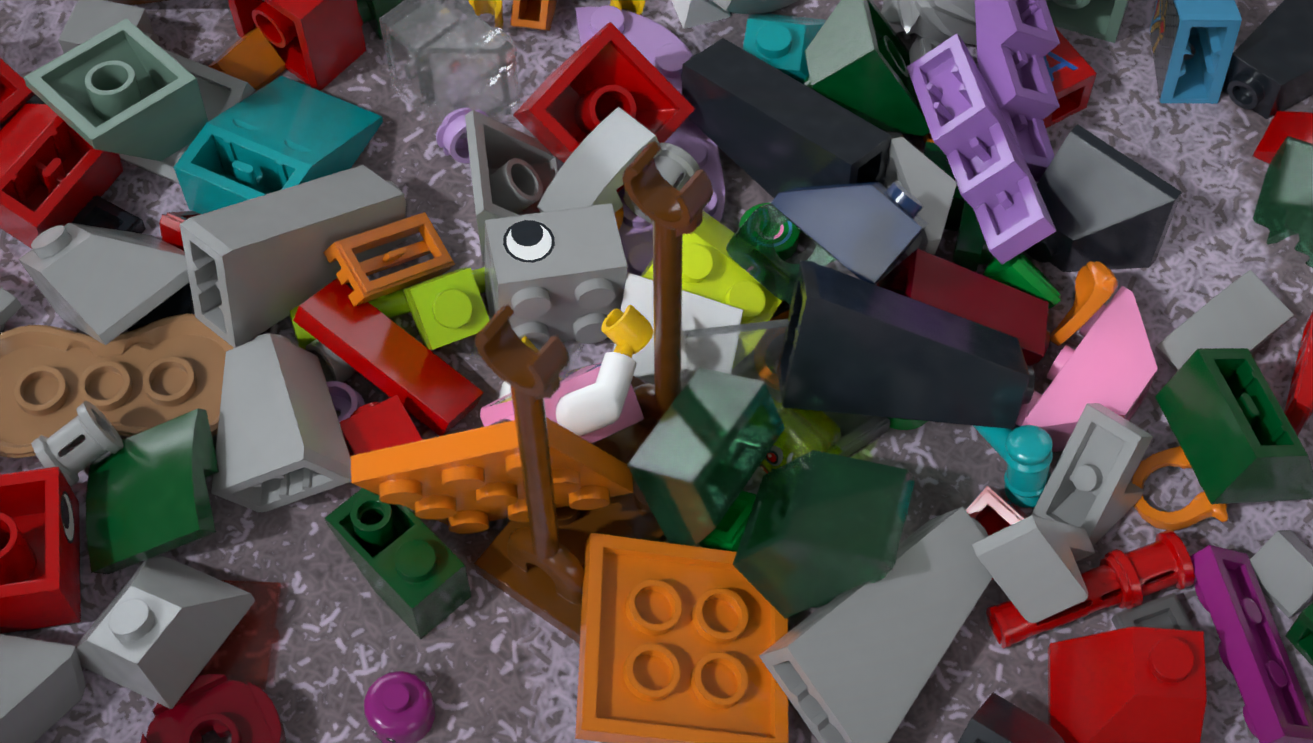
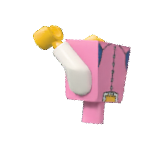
M628 305L624 313L620 309H613L602 323V332L617 345L614 351L605 353L603 361L600 363L561 373L559 375L560 387L551 398H544L547 418L590 443H595L644 419L631 384L637 365L632 356L649 343L654 331L651 323L633 305ZM526 336L521 339L536 353L539 351ZM505 381L502 384L499 399L481 408L480 418L484 427L515 420L511 388Z

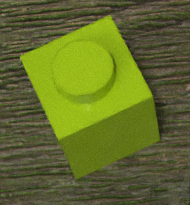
M471 267L461 268L403 289L421 341L428 349L434 350L477 334L490 321Z

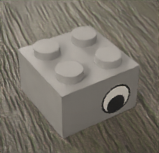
M612 203L485 220V294L490 319L501 307L509 305L515 312L509 318L512 329L520 339L526 336L538 350L544 346L551 336H558L562 343L578 341L583 344H593L608 338L602 332L601 326L604 319L613 309L621 310L627 275V262Z

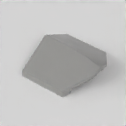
M892 138L884 187L888 189L893 182H896L911 193L924 206L918 213V216L928 223L906 251L907 256L917 248L935 255L943 234L957 182L905 138Z

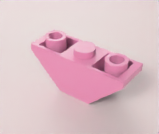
M1121 286L1107 306L1103 304L1080 328L1079 334L1084 336L1078 347L1074 350L1066 345L1058 354L1047 374V378L1052 382L1043 395L1034 390L1030 403L1022 404L1016 425H1034L1047 431L1053 442L1052 452L1064 450L1086 404L1099 403L1130 421L1147 396L1158 367L1134 293L1124 286Z

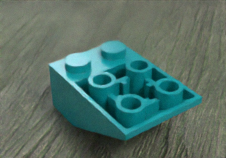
M280 76L208 121L175 164L174 170L189 210L204 214L351 169L383 123V118L376 113L287 77Z

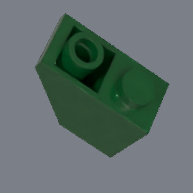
M361 488L325 517L326 524L373 590L420 639L472 597L465 564L409 508L400 504L383 503L380 501V495Z

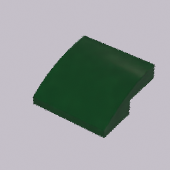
M195 409L122 440L123 447L115 454L107 451L91 463L86 490V535L92 573L111 574L216 532L205 477L218 473L219 469L207 410Z

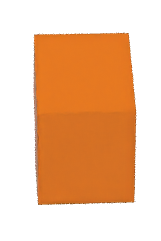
M513 0L510 25L550 31L557 0Z

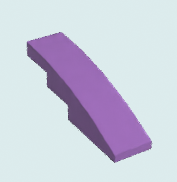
M975 0L979 71L1008 124L1035 182H1039L1054 158L1043 119L1060 107L1044 60V56L1060 44L1046 0Z
M956 33L907 66L932 139L947 156L960 194L974 209L988 249L1001 264H1004L1056 232L1050 214L1018 144L960 36Z

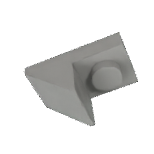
M1099 403L1086 404L1031 515L1085 528L1092 546H1094L1141 498L1144 490L1133 484L1130 480L1153 436Z
M1031 515L972 544L978 559L1024 619L1030 623L1040 622L1084 602L1088 598V590L1076 563L1095 553L1085 528Z

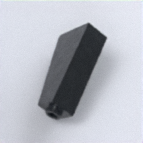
M1284 0L1232 53L1222 91L1228 94L1236 105L1244 109H1251L1265 119H1269L1275 116L1277 111H1284L1313 95V0Z
M725 38L720 39L702 52L693 55L688 61L683 63L681 94L695 108L688 116V119L773 198L780 192L798 187L880 182L884 186L891 142L890 134Z
M800 261L777 366L783 408L1008 429L1015 428L1021 405L1030 403L1035 385L1034 369L1031 365H1026L1018 338L821 264Z

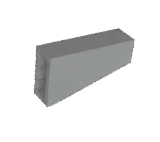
M364 165L187 219L180 224L195 317L233 348L249 342L288 317L291 309L301 305L337 278L336 273L342 269L338 261L329 263L323 253L334 242L405 219L407 205L404 193L393 182L384 180ZM407 237L355 254L359 262L385 254L405 241Z
M963 506L930 519L759 655L819 743H888L993 578L976 556L972 545L988 537V534L978 521L969 516Z

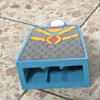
M1235 0L1156 1L1150 26V37L1160 103L1218 104L1242 22ZM1190 42L1195 48V55L1189 60H1184V54H1192Z

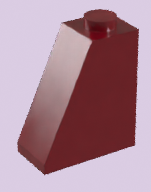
M918 248L876 284L879 287L1018 338L1026 365L1038 363L1048 349L1050 343V332L1047 329L1049 302Z

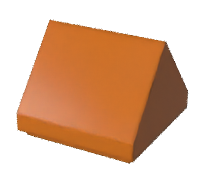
M259 28L245 34L208 66L249 83L256 91L269 84L286 69L284 61Z

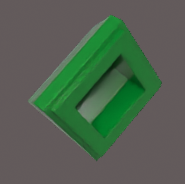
M1023 253L1018 254L1004 264H1001L993 256L983 273V276L1049 302L1048 309L1061 301L1059 297L1061 294L1051 281Z

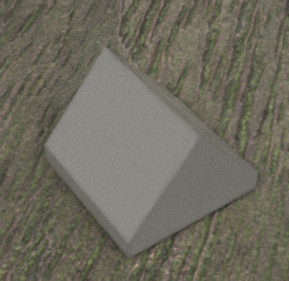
M1279 530L1250 559L1262 592L1290 619L1313 601V551L1291 530Z

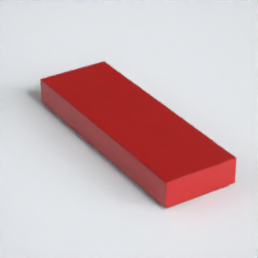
M338 278L299 305L293 319L295 323L389 397L397 395L408 412L439 436H444L471 412L480 401L484 393L482 390L372 304L366 302L354 307L348 297L354 290L346 284L341 285Z

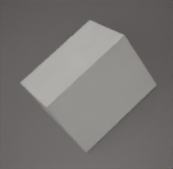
M471 110L465 115L476 220L482 261L485 262V220L540 213L537 206L564 163L557 159L539 140L475 110Z

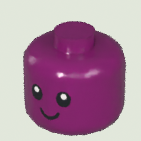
M405 671L389 672L377 678L368 688L364 699V715L373 735L382 743H415L431 730L435 719V703L427 684L417 675Z

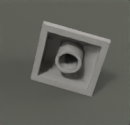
M68 223L65 226L58 225L47 229L33 240L31 244L32 250L18 259L55 312L63 320L104 345H107L189 283L183 250L152 235Z
M159 554L142 563L75 645L82 667L172 709L250 609L255 599L247 591Z

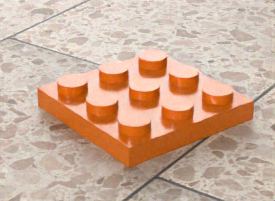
M546 417L556 508L569 506L576 510L600 509L610 504V497L634 493L631 466ZM515 420L351 456L352 484L380 495V501L383 503L400 504L414 510L415 516L418 518L437 520L449 526L450 532L458 534L483 532L489 528V521L504 518L516 522H529Z
M590 533L585 542L584 550L585 572L582 590L575 739L607 743H789L788 697L759 657L760 654L788 633L787 559Z

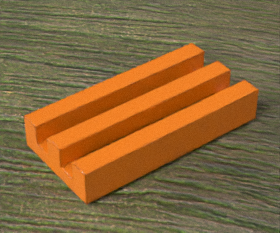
M426 212L336 241L323 252L329 263L338 261L342 269L336 273L341 285L350 282L354 291L348 297L354 307L437 277L455 265ZM416 233H420L424 239L359 262L355 254ZM430 253L434 257L431 260L369 281L367 277Z

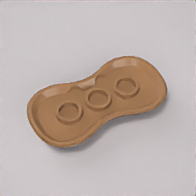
M181 314L160 319L141 328L121 333L107 345L100 343L89 335L47 325H26L2 332L0 334V456L7 458L35 456L31 443L40 435L49 438L78 415L77 407L85 401L96 406L111 422L119 435L127 437L141 433L195 409L207 410L211 435L213 437L218 433L226 351L233 349V347L199 321L195 314Z

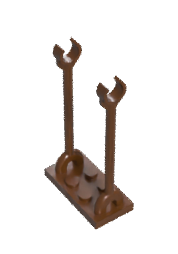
M656 141L644 148L625 169L622 177L625 190L633 203L653 223L655 384L644 383L633 376L631 384L644 419L592 443L632 467L634 493L610 497V504L600 509L576 510L569 506L556 508L544 398H551L560 387L559 375L567 367L570 359L567 349L558 336H551L537 353L529 348L511 327L509 318L515 312L509 305L501 307L475 337V345L480 356L511 388L529 522L511 520L474 563L476 573L579 644L585 572L584 550L585 542L590 533L665 542L737 452L736 440L704 421L698 412L681 398L683 234L693 233L702 223L703 209L710 202L713 195L712 184L704 169L697 170L680 191L669 184L655 165L654 156L661 150Z

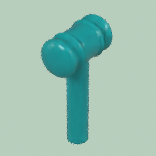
M972 425L1007 463V470L1004 474L1007 498L1020 507H1035L1051 476L1049 470L1053 458V442L1048 432L1034 425H1023L1014 430Z

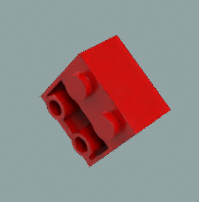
M25 103L0 130V228L31 248V244L37 236L54 226H65L68 223H72L76 215L94 196L98 195L101 197L123 172L120 155L94 149L47 104Z

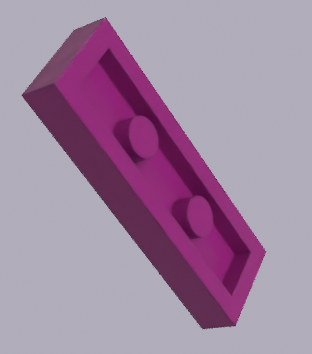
M1209 545L1194 553L1190 558L1197 579L1195 591L1200 603L1210 613L1220 638L1218 645L1219 654L1224 665L1234 675L1245 703L1243 706V716L1249 730L1259 739L1260 743H1313V716L1248 555Z

